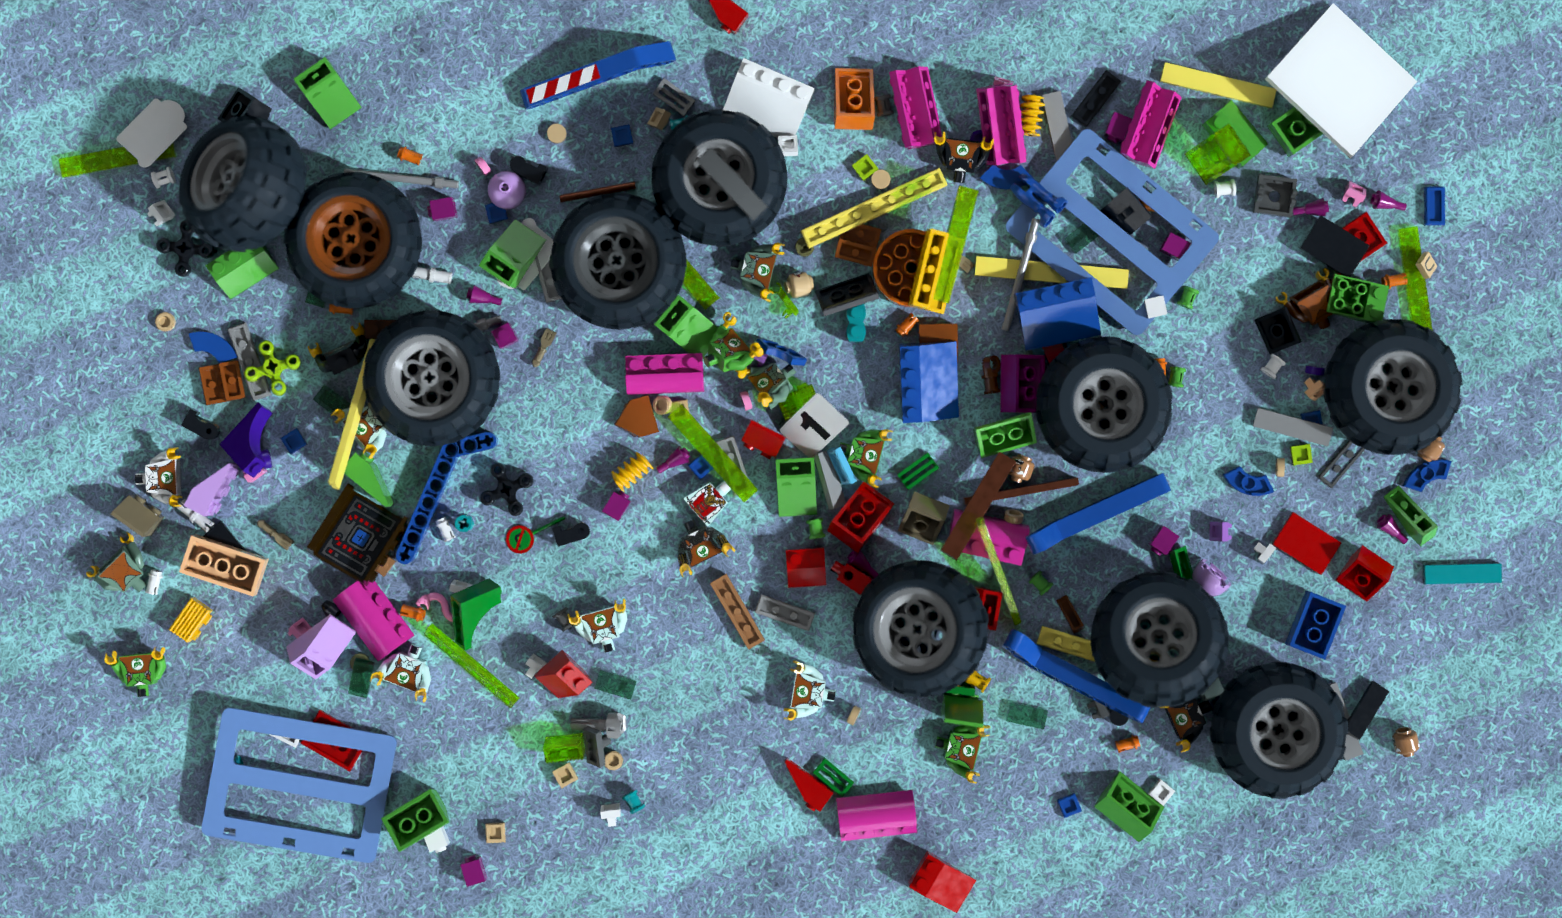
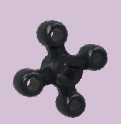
M183 220L179 226L182 232L180 240L171 242L169 239L161 238L156 243V248L160 253L175 252L178 254L179 261L175 265V273L180 277H187L191 273L189 259L193 255H200L202 258L208 259L215 253L214 247L211 244L203 243L196 245L193 243L192 235L194 231L191 228L186 230L188 225L186 220ZM164 243H166L165 249L162 248V245ZM188 246L191 249L183 251L180 247ZM205 248L209 249L207 254L204 253ZM184 266L185 271L181 272V268Z
M494 463L490 471L498 480V486L493 491L487 490L482 492L480 501L482 504L489 506L496 499L504 498L508 502V512L512 516H519L524 508L522 503L516 499V492L520 488H530L534 483V478L529 473H523L517 480H509L506 477V467L504 464ZM498 466L501 468L499 474L495 472V468ZM525 477L529 478L528 484H525L523 482V479ZM505 484L512 488L509 490V495L507 492L503 493L502 491L505 488ZM487 494L491 497L489 502L485 500ZM514 505L519 507L518 512L513 511Z

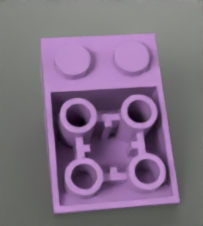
M229 463L191 490L184 506L202 516L217 514L222 506L220 503L222 497H226L231 487L229 484L231 480H235L239 473V469H237L239 466L236 463Z
M328 615L286 646L290 664L317 679L331 669L355 635V630L332 615Z

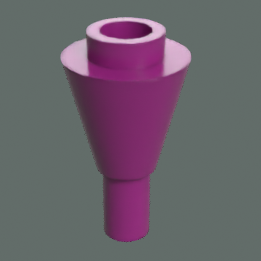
M1380 190L1374 193L1370 200L1373 209L1395 208L1405 211L1407 207L1406 203L1398 202Z
M1324 198L1308 203L1305 206L1293 208V215L1307 214L1326 217V213L1329 212L1328 201H1324Z
M473 285V288L469 287L466 296L469 299V303H492L501 306L503 299L492 296L476 285Z
M678 446L664 463L656 467L657 471L661 474L668 468L688 463L690 457L688 450L685 447Z
M1384 514L1377 520L1378 529L1396 537L1402 544L1408 541V538L1401 532L1391 514Z
M853 550L847 558L849 560L847 563L866 572L873 579L879 575L871 567L861 550L859 553Z

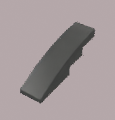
M711 147L696 160L720 188L752 220L767 208L762 200Z

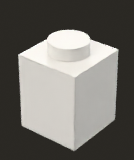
M444 826L424 838L429 852L434 850L436 853L444 851L450 843Z

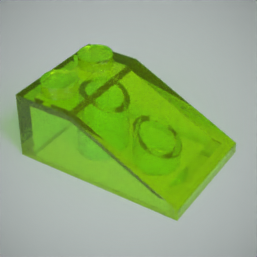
M1229 123L1185 153L1205 185L1251 156L1247 147L1242 143L1236 131Z

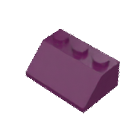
M1001 355L1000 412L1036 413V394L1038 385L1045 372V355Z

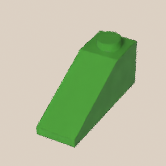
M1399 485L1384 496L1385 501L1406 532L1420 547L1435 537L1438 526Z

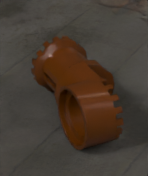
M995 355L984 357L982 360L984 375L981 376L984 379V395L999 393L1001 391L998 389L997 377L998 371L1001 368V361ZM990 360L993 362V369L990 366Z

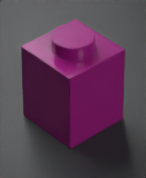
M1113 112L1104 133L1107 140L1116 144L1118 141L1122 142L1132 118Z
M453 197L429 201L430 206H427L428 215L434 221L458 218Z
M1170 232L1159 251L1178 261L1188 250L1191 243Z
M506 323L491 331L500 349L520 341L510 323Z
M621 490L618 493L614 491L602 512L620 521L631 503L628 499L629 495Z
M1161 525L1148 543L1152 546L1150 550L1159 556L1161 554L1167 555L1179 536Z
M475 855L465 857L460 866L466 886L485 882L487 875L481 856L477 858Z

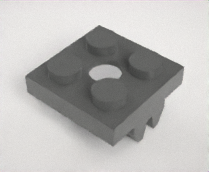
M1258 174L1253 213L1292 218L1293 208L1296 204L1295 197L1298 193L1296 189L1297 179ZM1271 191H1277L1280 194V199L1277 202H1272L1269 199Z

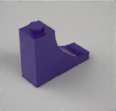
M259 402L219 444L239 468L253 478L267 464L261 454L260 439L266 422L273 414Z

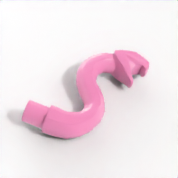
M433 592L425 594L417 600L416 605L420 607V604H424L427 610H429L431 601H438L441 604L444 617L448 621L453 622L448 601L442 594Z

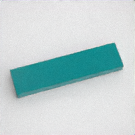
M1502 564L1423 565L1424 584L1502 583Z

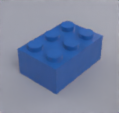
M1305 591L1285 644L1325 660L1346 606L1315 593Z

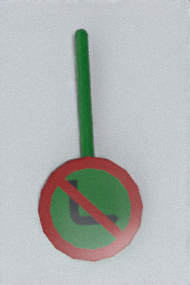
M565 516L534 531L522 525L512 527L506 535L508 548L514 553H526L534 544V534L565 520Z

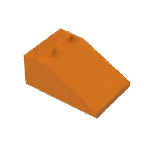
M835 68L834 128L873 130L875 119L873 69Z

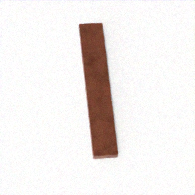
M1001 452L997 454L942 546L941 552L956 561L958 560L1016 461Z
M1075 477L998 491L993 501L1077 486L1079 480ZM972 496L963 498L965 505L969 503Z

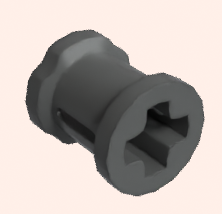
M890 94L874 97L878 108L877 117L894 114V111L891 110Z
M567 607L552 616L561 625L562 632L573 626L567 616L569 614Z

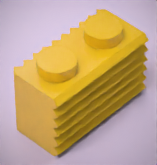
M192 597L169 630L187 643L192 640L195 641L201 634L200 628L202 625H207L211 620L212 615L210 614L213 610L197 598Z

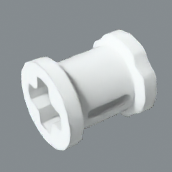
M170 166L166 170L157 173L151 172L152 181L157 189L161 185L170 182L172 184L176 183Z
M1230 179L1227 182L1214 181L1215 197L1219 198L1222 195L1236 196L1235 180Z
M1271 354V359L1265 367L1261 368V371L1270 378L1275 379L1276 373L1286 363L1278 356Z

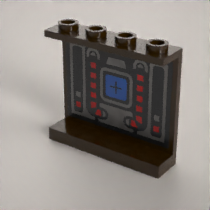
M347 483L307 545V552L363 585L368 586L370 582L373 583L379 574L377 573L378 568L386 564L389 558L387 556L389 551H394L399 542L397 540L399 535H404L408 527V518L404 516L402 519L354 491V486Z

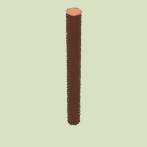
M635 181L563 194L559 195L562 203L636 189Z

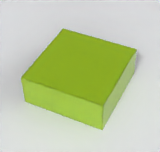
M868 154L852 165L863 181L878 170V167Z
M1310 444L1290 446L1292 466L1313 463Z

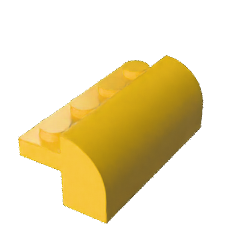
M935 229L926 230L908 303L909 306L944 314L962 242L961 238L950 236L949 233Z

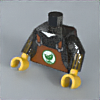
M694 519L684 523L688 535L682 537V541L678 544L677 559L680 566L679 572L682 577H684V571H689L690 575H692L691 567L722 552L726 557H729L727 550L732 549L735 552V549L729 544L723 533L713 527L707 528V526L698 529Z

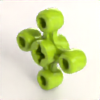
M264 340L258 346L260 354L264 356V364L260 367H247L244 371V377L249 382H255L259 377L267 376L272 381V393L276 396H282L286 392V384L280 378L282 371L285 369H298L301 365V360L295 354L288 355L284 360H277L273 355L274 345L272 342ZM265 346L270 347L267 351L263 350ZM291 360H296V361H297V362H296L295 364H293V365L290 364V361H291ZM270 363L275 367L274 374L270 370ZM255 372V375L251 377L249 373ZM276 386H282L281 390H276L275 388Z

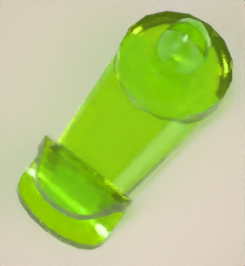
M777 282L776 284L780 289L777 292H773L781 298L786 307L782 317L786 313L785 319L790 317L792 313L797 316L799 313L798 308L784 292L780 283Z

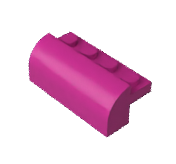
M918 66L908 70L889 72L890 85L893 88L894 104L897 107L898 123L901 126L902 141L905 148L916 149L936 144L934 142V133L936 132L937 137H942L928 67Z
M1146 81L1145 86L1141 90L1139 103L1135 107L1132 122L1128 125V133L1121 144L1120 153L1127 160L1145 167L1156 168L1182 98L1175 91L1161 88L1153 81Z
M1007 83L976 88L982 137H986L985 142L991 143L992 139H994L986 165L997 166L1006 163L1026 162L1024 130L1021 122L1022 113L1019 106L1017 85Z
M703 353L625 356L627 395L704 392Z
M954 508L950 523V533L964 510ZM984 515L962 553L1021 566L1028 544L1025 537L1029 535L1030 527L1027 524H1011L1004 519Z
M356 581L333 599L334 603L378 662L414 636L411 629L375 581L373 583L370 582L368 586Z
M912 790L836 798L841 841L917 833L916 811Z

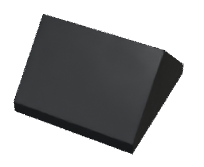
M1282 307L1254 320L1269 355L1302 342L1287 307Z

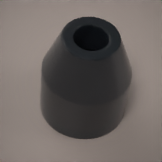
M326 600L321 605L325 616L332 615L337 618L341 613L337 605L329 600Z

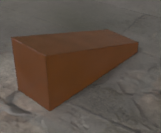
M1065 595L1056 600L1072 632L1075 634L1083 630L1084 625L1068 596Z

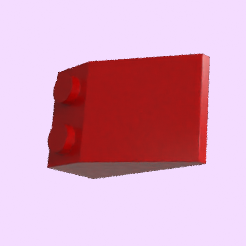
M863 482L833 518L827 531L859 553L895 503L866 482Z
M927 850L910 878L908 886L926 898L957 913L977 880Z

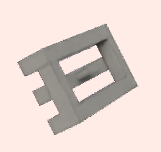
M665 78L653 92V95L682 116L686 115L695 102L694 99ZM667 85L676 93H678L683 98L688 100L689 103H684L682 100H680L675 95L666 90L663 86ZM661 90L663 93L668 95L670 98L679 103L685 109L681 110L675 104H673L668 99L659 94V91Z

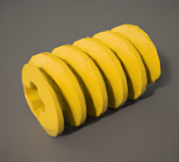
M1023 95L1021 99L1025 103H1021L1020 107L1024 109L1021 111L1022 117H1024L1021 118L1024 135L1039 137L1040 134L1035 132V130L1041 129L1037 122L1043 121L1038 115L1044 114V111L1040 110L1039 107L1045 106L1044 103L1040 102V99L1045 98L1036 95Z
M636 452L637 459L629 457L630 464L624 461V469L618 466V474L614 471L611 472L613 480L623 492H625L623 486L628 489L631 487L629 481L634 484L637 482L635 476L641 479L643 478L641 472L649 473L647 467L654 469L643 454L641 455Z

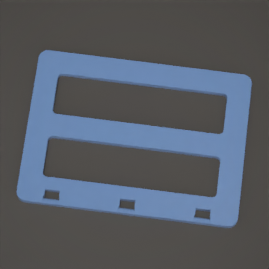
M1090 129L1083 130L1040 181V184L1048 192H1051L1053 197H1063L1068 201L1064 208L1157 283V287L1147 299L1164 296L1165 305L1219 240V235L1216 231ZM1099 144L1109 151L1105 156L1096 149ZM1085 157H1089L1124 187H1128L1135 196L1191 241V246L1172 268L1165 265L1066 183V179ZM1145 182L1155 188L1152 193H1149L1142 187ZM1033 194V196L1039 202L1044 204V206L1047 204L1043 202L1042 199H1040L1037 195ZM1022 203L1007 221V232L1025 246L1026 232H1029L1032 218H1035L1038 213L1036 214L1031 208ZM1192 219L1201 226L1198 231L1189 225ZM1036 232L1038 236L1036 243H1033L1031 252L1068 282L1092 277L1097 306L1131 334L1140 335L1155 318L1148 319L1145 303L1138 310H1133L1041 233Z
M232 707L226 708L221 717L201 828L202 832L206 836L371 863L375 860L382 827L381 818L384 816L397 740L394 736ZM239 730L373 752L376 757L371 784L365 786L237 764L234 762V755ZM235 783L363 805L366 811L361 837L354 838L226 816L224 810L229 784ZM225 827L236 829L235 835L223 833ZM284 837L295 839V845L283 843ZM343 847L355 849L354 855L343 854Z

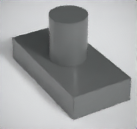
M590 726L583 728L587 763L601 768L606 765L603 748L611 744V738H607L606 734L602 735L601 731Z

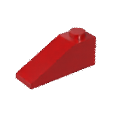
M708 0L721 24L720 28L728 34L731 32L736 34L748 18V12L731 0Z
M786 757L785 764L804 801L807 802L805 805L812 811L817 809L820 812L833 795V790Z

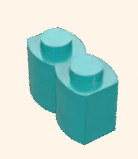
M864 304L846 310V317L849 323L846 329L848 342H863L865 339L866 328L863 322L866 317V308Z

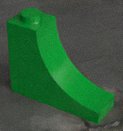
M490 578L450 595L454 640L465 651L472 648L473 633L481 618L491 608L501 603L502 590Z

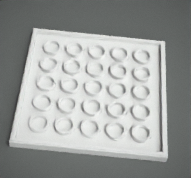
M1334 3L1265 78L1272 87L1349 158L1360 149L1417 83L1405 69Z

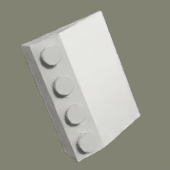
M743 58L723 110L740 112L750 116V118L765 126L772 136L776 138L778 136L796 135L815 88Z

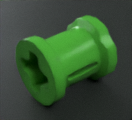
M1183 286L1182 289L1184 291L1180 301H1177V305L1192 310V304L1199 291Z
M1170 366L1169 370L1171 371L1168 384L1172 387L1183 388L1182 381L1186 369Z
M823 518L806 520V523L809 524V540L826 537L822 528Z
M1041 570L1028 580L1029 584L1032 583L1039 590L1041 596L1053 586V583L1048 582L1042 575Z

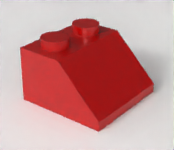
M751 420L741 441L744 442V447L752 451L754 448L761 450L760 455L771 459V457L776 458L786 437Z
M1362 545L1350 557L1337 576L1336 581L1365 601H1368L1390 580L1394 566Z
M824 547L786 550L788 588L826 585Z
M561 650L534 675L557 698L577 696L593 683L586 671L564 650Z

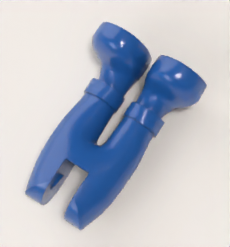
M1022 173L1019 179L1029 189L1025 192L1015 183L1010 186V189L1023 204L1031 208L1036 214L1039 213V223L1043 228H1046L1053 221L1055 213L1039 202L1033 194L1047 203L1057 214L1064 209L1068 201L1063 197H1053V194L1048 192L1038 181Z

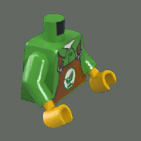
M726 312L723 315L725 322L714 333L709 342L708 355L703 357L707 367L716 364L722 372L730 370L742 371L751 364L755 356L760 357L763 355V349L758 342L752 343L749 348L733 328H728L737 322L735 316L728 321L731 317L730 312Z
M870 429L858 433L856 438L853 437L851 445L842 442L839 445L844 455L848 456L847 461L855 477L875 488H878L874 484L875 480L879 479L882 481V478L876 476L884 441H892V439L887 438V433L893 432L892 430Z
M154 647L150 653L122 655L118 659L117 652L112 651V657L105 653L104 658L105 663L112 667L115 674L127 687L136 686L137 697L149 696L148 685L157 683L167 667L164 647L161 648L160 652Z
M960 725L949 732L948 739L939 736L936 738L935 748L945 750L944 758L947 765L956 774L967 778V781L970 783H977L973 781V775L980 776L978 772H974L981 738L990 736V734H985L984 732L985 728H990L989 725H983V728Z

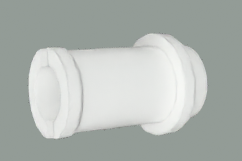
M446 517L435 521L437 524L435 526L439 528L444 542L456 537L449 525L450 520H447Z
M151 569L150 573H148L149 580L145 592L157 595L160 580L163 576L161 571Z

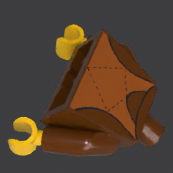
M1326 268L1323 269L1325 276H1321L1320 272L1317 271L1316 278L1319 281L1291 296V301L1287 300L1285 292H1281L1285 300L1280 301L1275 297L1278 304H1284V307H1287L1293 318L1302 323L1318 324L1320 329L1330 326L1327 317L1332 315V313L1326 312L1332 286V280L1328 279L1329 270Z

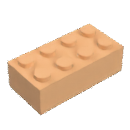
M194 534L190 537L179 572L246 595L255 596L258 593L269 558Z

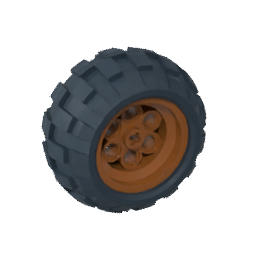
M364 172L332 174L318 183L309 186L304 191L297 213L284 232L286 258L291 271L294 272L299 283L320 300L343 308H367L378 305L388 298L395 296L403 289L402 287L410 277L412 278L417 269L420 252L422 251L420 221L407 197L388 181ZM349 216H353L355 219L354 224L351 226L346 225V219ZM367 223H372V231L365 233L364 226ZM334 228L339 229V235L336 238L331 237V231ZM350 235L353 236V237L356 236V237L354 238V241H355L354 244L351 243V242L348 243V241L350 240V239H349V236H350ZM370 242L376 244V249L373 252H368L367 245ZM341 247L342 255L335 257L334 250ZM359 254L361 257L360 262L353 264L352 257Z

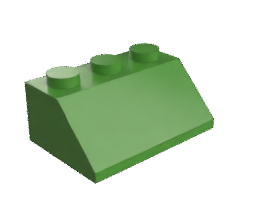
M1232 100L1202 124L1238 169L1268 145L1266 140Z
M265 245L257 249H246V252L227 251L205 265L216 283L230 299L279 269Z
M1031 412L973 429L976 446L981 458L1037 443Z
M1120 771L1101 793L1094 806L1138 842L1153 831L1164 809L1163 805Z
M429 789L381 818L399 852L449 823L446 807L437 790Z

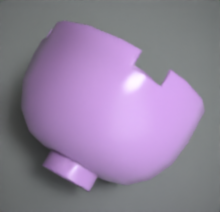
M501 171L495 174L489 181L488 196L497 207L506 210L514 209L524 200L526 185L518 174L511 171Z
M1202 559L1194 568L1192 578L1203 586L1202 588L1210 596H1219L1231 586V583L1227 584L1225 582L1227 577L1213 563L1209 566L1205 563L1207 560Z

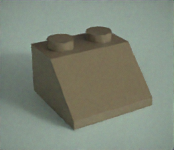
M914 491L898 532L933 545L945 522L950 505Z
M138 494L136 496L129 495L110 514L141 537L152 536L165 518L161 515L162 511L153 505L150 507L145 503L146 499Z

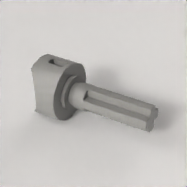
M610 712L606 720L572 718L570 727L571 730H583V728L590 726L599 731H606L607 738L618 739L626 730V716L621 713Z

